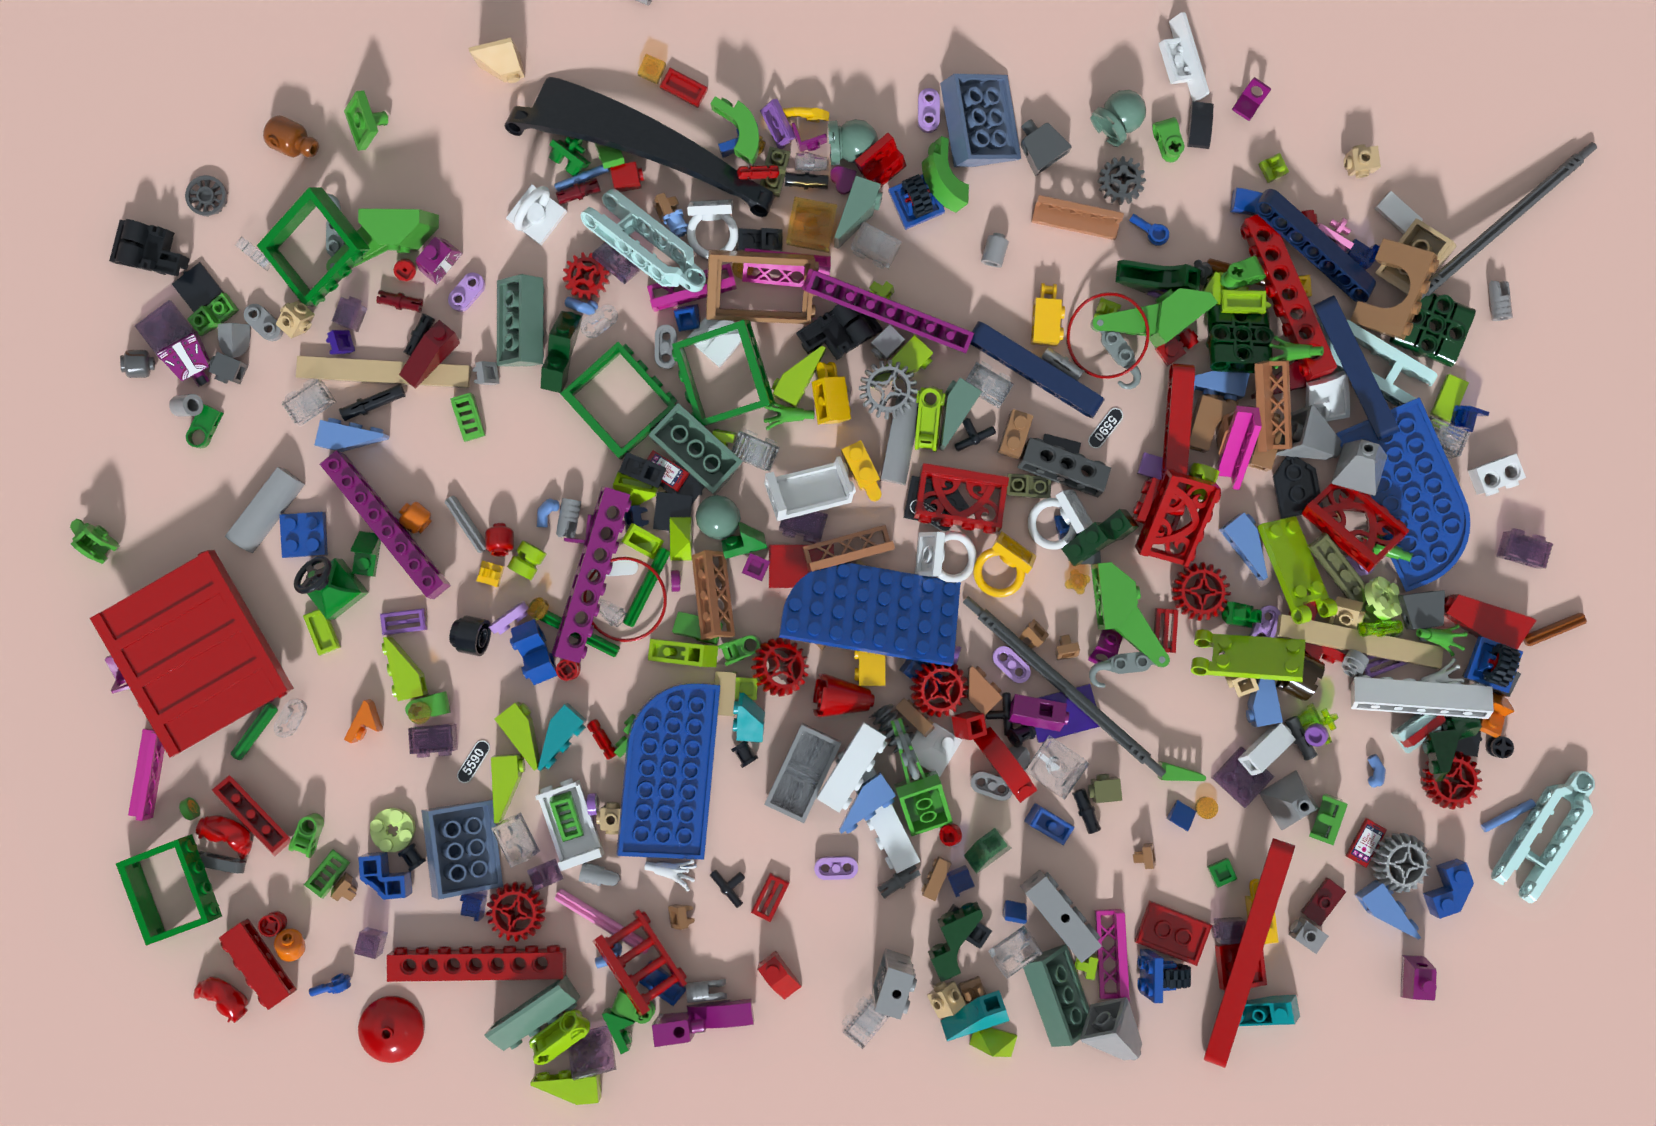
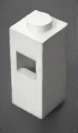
M1283 723L1273 725L1238 760L1251 775L1262 773L1296 739L1292 735L1291 730L1283 725Z

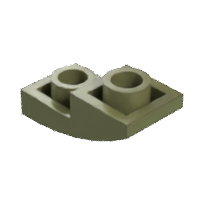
M770 146L765 165L767 167L769 165H777L779 175L777 178H768L767 176L766 179H761L760 185L772 191L774 196L780 197L791 152Z
M1008 474L1007 496L1043 499L1051 497L1052 480L1041 476Z

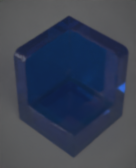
M1354 239L1352 241L1354 245L1351 249L1348 248L1346 253L1366 270L1374 263L1380 246L1374 244L1369 248L1362 242Z
M1455 405L1450 427L1473 432L1477 416L1488 417L1490 412L1472 406Z
M966 865L947 873V878L956 897L960 896L959 893L975 887Z
M475 893L461 895L460 901H463L460 915L474 917V921L479 922L484 917L487 895Z

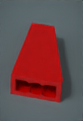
M1453 594L1445 598L1444 616L1455 624H1459L1462 629L1476 638L1482 636L1515 649L1519 648L1537 621L1532 617L1460 594Z

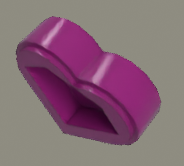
M836 166L831 170V181L836 184V190L840 194L845 195L851 191L857 171L841 166Z

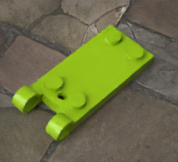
M1297 517L1262 523L1257 526L1290 608L1292 620L1296 624L1309 622L1312 618V612L1304 604L1313 601L1316 602L1317 611L1321 617L1326 618L1336 615L1338 611L1337 604L1328 596L1311 551L1307 547L1308 544Z
M1204 629L1195 632L1194 644L1201 648L1213 647L1212 661L1203 657L1192 659L1191 672L1195 675L1303 682L1306 640L1212 634V632Z

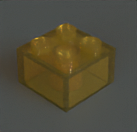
M794 197L786 238L787 245L829 253L837 215V204Z

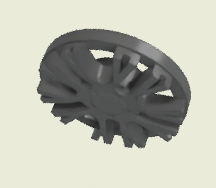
M203 175L189 183L186 188L185 199L193 212L209 217L222 211L221 209L227 204L228 193L218 179ZM211 180L216 182L212 188L209 187ZM196 183L200 187L197 192L192 190ZM222 194V199L218 200L217 196ZM199 201V204L194 208L192 203ZM217 201L219 205L215 206L213 203ZM212 205L213 210L208 211V207Z

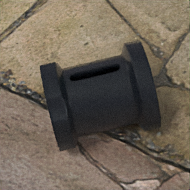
M1021 724L1016 729L1008 730L1007 737L1009 742L1018 748L1022 746L1024 741L1034 739L1036 737V730L1033 726Z
M743 741L731 749L739 758L742 768L758 759V756L754 755L750 749L748 741Z
M415 843L398 853V856L402 857L409 866L408 870L410 872L427 861L418 853Z

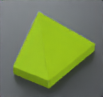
M619 471L613 483L614 490L630 494L631 506L640 505L655 497L658 490L654 486L619 473Z
M670 517V561L692 560V517Z
M631 523L621 542L654 560L664 541Z
M990 1027L972 1033L969 1045L992 1057H1011L1017 1035Z

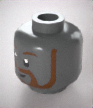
M127 350L124 355L120 356L121 372L125 373L129 378L149 377L151 370H155V359L150 357L147 350Z

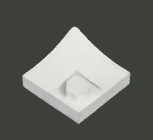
M705 317L700 323V328L695 329L687 339L735 322L728 320H706ZM736 330L694 344V346L720 368L742 341L739 331Z
M1345 370L1320 380L1306 382L1305 407L1315 406L1326 421L1349 418L1350 391Z
M934 722L932 725L935 728L927 737L917 730L911 739V744L920 765L931 772L936 770L940 777L961 744L962 739L955 737L953 733Z

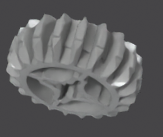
M888 360V366L885 367L884 362L880 361L879 369L875 364H872L873 373L865 370V374L869 378L861 377L860 379L866 385L859 386L860 391H865L859 397L860 399L867 398L863 406L871 405L868 411L870 414L875 409L878 410L876 413L877 418L880 417L881 412L885 413L884 418L886 420L889 418V413H892L893 418L896 419V411H899L903 416L905 415L903 407L909 410L912 408L908 401H916V398L911 396V394H917L918 389L911 387L917 385V381L909 380L914 374L913 372L905 374L908 370L907 366L903 367L902 370L899 369L900 362H897L896 366L892 367V360ZM891 373L887 381H874L880 374ZM897 376L904 381L906 393L897 388L895 384ZM891 380H893L891 390L894 389V392H890L886 399H884L885 390H882V388H887ZM870 386L880 392L881 400L879 404L872 398ZM890 398L904 399L896 406L885 407Z
M1392 833V837L1385 836V843L1378 842L1380 848L1373 849L1377 854L1376 857L1371 858L1375 862L1371 868L1376 871L1373 875L1379 879V883H1383L1385 886L1389 885V890L1402 893V891L1410 892L1411 888L1417 889V883H1424L1422 880L1423 876H1429L1426 869L1432 867L1427 864L1431 858L1429 855H1426L1429 850L1424 847L1422 841L1406 833H1400V835Z

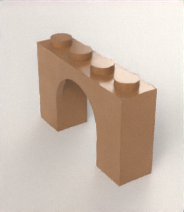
M1383 238L1375 260L1379 264L1406 272L1410 279L1409 293L1400 304L1391 308H1380L1358 301L1350 321L1362 328L1405 340V337L1409 336L1413 329V323L1411 322L1414 315H1418L1420 312L1422 295L1426 294L1429 290L1431 273H1435L1438 268V256L1431 251Z
M1205 394L1198 397L1191 421L1189 449L1202 453L1208 452L1217 425L1223 419V416L1235 411L1236 406H1239V402L1229 399L1225 402L1219 400L1218 396L1214 394ZM1274 413V418L1281 423L1284 419L1280 418V414ZM1280 430L1275 434V444H1280L1282 437ZM1257 438L1248 466L1262 471L1272 470L1278 449L1258 452Z

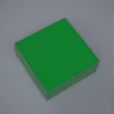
M1228 858L1207 866L1217 888L1237 879Z

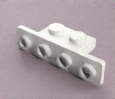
M1181 12L1169 21L1174 39H1165L1158 44L1170 84L1187 82L1192 101L1196 102L1209 94V88L1186 13Z

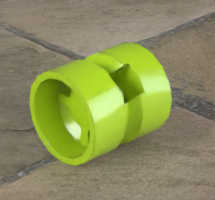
M1192 463L1189 476L1216 482L1220 472L1204 464ZM1187 484L1186 491H1187L1188 488H1189L1190 486H1192V485ZM1197 489L1190 495L1193 496L1200 493L1201 496L1198 499L1203 500L1206 490Z
M522 540L516 550L518 555L512 557L507 567L519 575L532 580L538 570L536 565L543 562L547 553Z

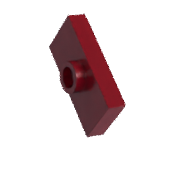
M1326 877L1301 912L1321 926L1346 891Z

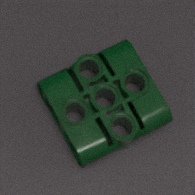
M1432 292L1431 295L1425 296L1420 300L1422 306L1419 314L1414 315L1416 321L1413 323L1411 334L1406 336L1405 340L1390 337V343L1411 351L1417 357H1426L1452 367L1459 357L1476 310L1454 301L1449 295H1438ZM1438 302L1442 303L1443 311L1438 308ZM1430 322L1435 324V331L1430 328ZM1450 330L1455 332V339L1450 336ZM1422 341L1427 344V351L1422 348Z
M1214 305L1206 312L1208 331L1206 347L1209 349L1211 370L1255 373L1256 363L1269 361L1273 357L1272 348L1269 347V344L1274 339V333L1270 329L1268 309H1266L1265 314L1221 313V305Z

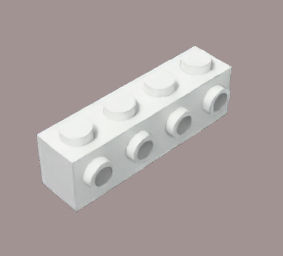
M863 722L817 795V799L839 813L842 808L846 810L852 801L850 795L853 790L858 791L864 782L861 777L865 771L870 772L876 762L873 758L876 753L879 752L881 754L888 743L885 741L886 735Z

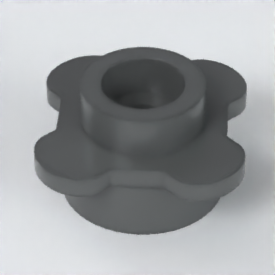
M1196 260L1194 267L1201 269L1200 284L1206 285L1208 283L1207 279L1212 276V267L1207 262Z

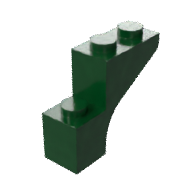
M1119 260L1117 261L1115 282L1143 293L1163 289H1171L1174 292L1179 288L1199 291L1201 269L1188 264L1161 266Z
M560 312L549 333L548 356L541 369L540 389L558 393L563 391L568 381L570 360L582 323V315L573 312Z
M1119 509L1104 522H1094L1061 548V550L1073 566H1077L1108 545L1118 540H1123L1135 531L1139 525L1126 509Z
M1445 716L1446 720L1443 723L1445 731L1428 733L1422 746L1424 753L1429 758V771L1434 775L1436 782L1444 780L1446 774L1451 770L1458 741L1466 737L1476 736L1482 728L1479 718Z
M977 902L966 903L961 909L955 912H947L940 919H937L947 943L933 946L928 953L941 982L961 973L957 963L958 950L983 917Z

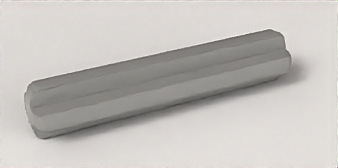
M450 496L445 500V504L477 552H484L486 550V541L455 496Z

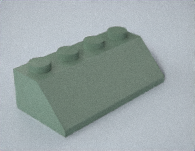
M520 274L497 280V366H535L543 364V278Z
M679 403L649 434L655 443L713 495H716L743 462Z
M1065 944L1036 954L1022 963L1051 1047L1072 1046L1079 1041L1089 1012V1005L1070 952Z
M566 975L563 979L557 980L493 1023L484 1035L501 1050L504 1051L509 1047L513 1050L523 1042L522 1038L527 1035L532 1037L541 1030L540 1026L546 1022L550 1025L559 1018V1013L564 1010L567 1012L577 1006L576 1002L580 995Z

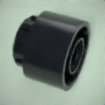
M464 616L459 620H455L449 635L451 645L458 652L482 656L490 642V621L472 616Z

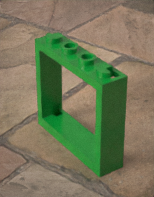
M309 187L257 245L301 303L306 306H317L320 302H324L325 296L339 286V281L347 277L352 272L354 265L363 261L362 257L370 250L369 246L322 187ZM317 206L350 249L310 290L278 248Z
M741 320L672 344V356L678 362L680 369L678 375L686 388L685 398L691 404L693 410L691 415L703 426L776 404L750 320ZM738 330L760 401L706 418L684 348Z
M617 342L560 394L610 450L622 460L626 453L632 451L675 407L677 399L670 392L666 394L660 388L663 384L655 375L651 378L646 373L648 367L641 360L636 362L632 357L634 352L627 344L622 346ZM620 354L668 406L623 448L618 445L574 396Z
M192 834L116 863L146 946L222 917L219 904L217 903ZM175 848L201 918L165 931L139 861Z

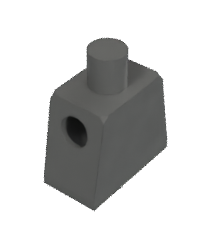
M1030 119L1021 126L1027 135L1021 142V148L1035 176L1067 155L1072 148L1049 123H1045L1038 128L1033 120Z
M1444 590L1398 595L1402 609L1401 616L1406 629H1428L1443 626ZM1419 637V641H1427L1424 638Z

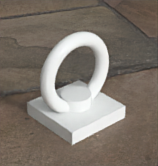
M531 185L506 219L514 225L516 230L524 232L542 246L565 216L567 210L550 198L548 187L540 186L536 188L534 185Z
M733 199L690 201L687 207L688 216L693 215L688 223L687 239L693 251L699 256L708 259L709 250L701 247L696 240V227L701 220L715 221L720 219L726 222L730 231L728 243L720 250L733 251L738 241V227L730 215L733 211Z
M1074 489L1062 491L1055 495L1056 498L1041 500L1030 511L1028 530L1032 539L1041 547L1051 550L1061 549L1073 540L1076 534L1083 532L1093 524ZM1051 506L1059 507L1064 521L1070 525L1066 536L1057 541L1046 540L1039 534L1036 527L1039 513Z
M958 531L945 533L919 532L915 574L938 577L948 583L961 582L972 574L977 559V552L974 543L968 536ZM948 540L962 542L968 551V563L965 569L958 574H948L942 569L945 557L944 543Z

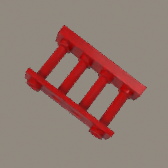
M638 909L633 913L636 919L609 938H604L603 935H600L592 942L639 1015L642 1016L650 1011L648 1007L650 1001L672 985L678 983L680 987L687 984L685 981L687 976L681 967L677 968L651 929L649 925L651 921L644 911L641 913ZM639 927H642L648 938L621 957L620 955L616 957L612 951L613 945ZM653 945L660 957L634 975H628L624 970L626 963ZM665 964L672 975L646 994H640L636 988L638 982Z

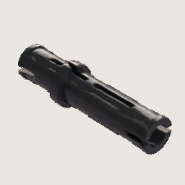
M398 384L368 398H359L356 400L357 402L339 408L343 420L347 421L361 414L367 415L368 411L406 397L403 387Z

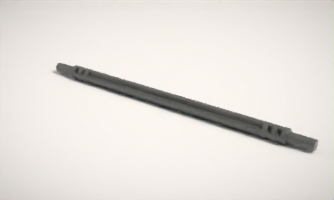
M1591 142L1578 154L1572 155L1437 273L1431 276L1429 279L1431 282L1429 290L1426 294L1422 295L1421 299L1431 295L1432 292L1438 289L1461 267L1584 163V159L1597 149V145Z
M969 596L963 601L978 616L977 619L1141 764L1145 763L1159 777L1166 773V770L1150 757L1151 754L993 614L987 609H982Z

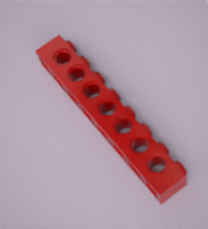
M1258 214L1246 218L1240 229L1241 235L1248 242L1250 256L1258 258L1266 275L1264 278L1265 291L1274 303V313L1282 322L1284 336L1288 337L1290 343L1307 344L1313 347L1323 346L1324 348L1323 355H1317L1316 359H1297L1300 374L1303 377L1305 376L1307 382L1331 374L1337 368L1336 362L1281 235ZM1257 236H1263L1266 241L1259 240ZM1265 255H1271L1274 261L1268 260ZM1274 274H1279L1282 280H1277ZM1282 293L1288 294L1291 300L1285 299ZM1290 313H1296L1299 319L1292 318ZM1299 332L1305 333L1307 339L1301 338Z
M514 945L504 946L503 949H495V946H483L481 949H473L472 946L459 947V950H451L449 946L438 947L437 950H429V947H417L416 950H407V947H396L394 951L387 954V982L563 979L566 976V948H560V945H548L547 948L528 945L525 946V949H516ZM538 957H544L548 965L541 966L538 963ZM451 958L457 959L460 967L452 966ZM473 958L480 959L482 966H474ZM501 958L504 966L498 967L494 959ZM516 958H523L526 966H519L516 963ZM408 959H412L415 961V968H411L408 966ZM429 959H435L438 963V967H431L429 964Z

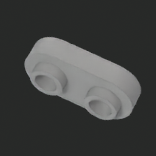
M250 304L245 308V321L264 339L277 341L282 337L283 331L276 325L277 320L264 307L259 304ZM257 311V316L252 318V313ZM272 326V331L268 333L267 328Z
M661 325L655 332V361L663 369L672 368L676 364L672 356V344L677 342V333L670 325ZM666 333L670 334V339L664 340L663 335ZM664 355L670 356V360L664 362L662 358Z
M1349 649L1342 662L1344 673L1350 677L1362 676L1369 659L1363 653Z
M977 771L971 776V787L977 793L1001 801L1009 799L1013 794L999 776L985 771ZM979 778H984L985 780L982 786L977 784ZM1000 785L1005 786V791L1002 793L998 792Z

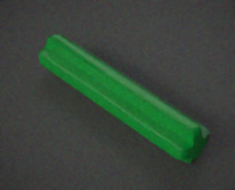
M271 703L265 705L231 751L233 758L237 760L244 758L278 712V708Z

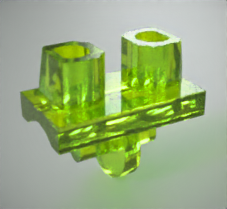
M1313 703L1307 705L1308 709L1298 715L1303 727L1315 722L1323 726L1328 725L1331 731L1337 728L1334 723L1339 718L1337 713L1329 714L1327 708L1321 710L1324 717L1321 719ZM1330 735L1328 737V740L1325 742L1326 744L1332 742Z

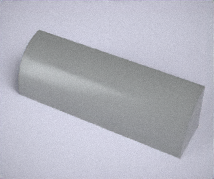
M896 398L895 406L901 403L904 399ZM908 401L912 406L910 410L903 407L905 415L902 416L899 411H896L897 418H892L880 481L906 485L916 435L919 403H916V401Z
M277 467L225 537L240 548L254 553L279 520V515L285 512L305 484L286 469Z

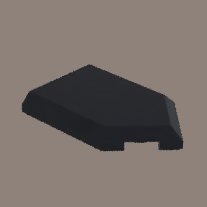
M1286 456L1272 476L1280 519L1302 515L1306 505L1320 494L1316 468L1298 457Z
M911 476L903 518L919 520L914 518V513L910 510V504L912 501L917 500L920 477ZM926 478L924 494L934 491L931 479ZM945 482L947 488H942V490L951 489L953 484ZM958 489L952 494L945 495L950 504L959 512L969 508V505ZM928 497L927 499H925L924 503L930 505V503L933 500L937 499V497ZM934 504L930 505L932 508H934V509L937 510V506H936V505H934ZM943 510L942 514L949 515L945 510Z

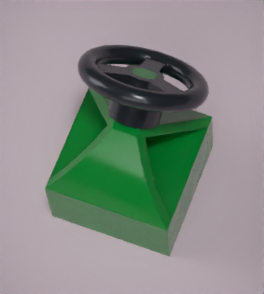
M323 556L315 557L300 568L294 579L295 590L300 594H307L326 619H336L369 593L356 575L352 574V570L346 562L339 558H334L330 561ZM323 563L325 565L321 569H314L316 564ZM307 572L306 579L301 584L302 577Z

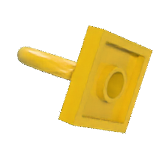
M1001 531L992 548L982 552L976 559L973 568L975 582L984 593L990 596H1010L1022 586L1025 573L1028 574L1033 568L1037 556ZM993 556H999L1008 566L1016 567L1015 581L1009 587L1003 589L989 586L982 576V567L986 560Z

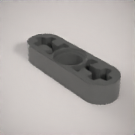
M199 851L205 868L230 873H244L245 860Z

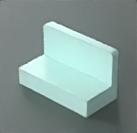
M1416 714L1391 734L1405 753H1411L1423 744L1425 738L1408 748L1404 747L1400 741L1404 742L1438 715ZM1439 726L1432 732L1440 731L1442 727Z

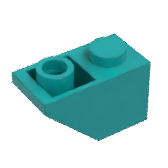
M740 693L739 701H734L733 714H737V718L733 720V731L737 732L736 741L763 742L765 711L745 693Z

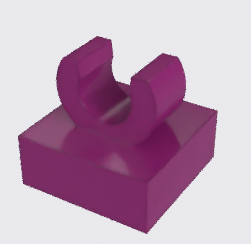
M750 553L742 573L762 581L770 561Z

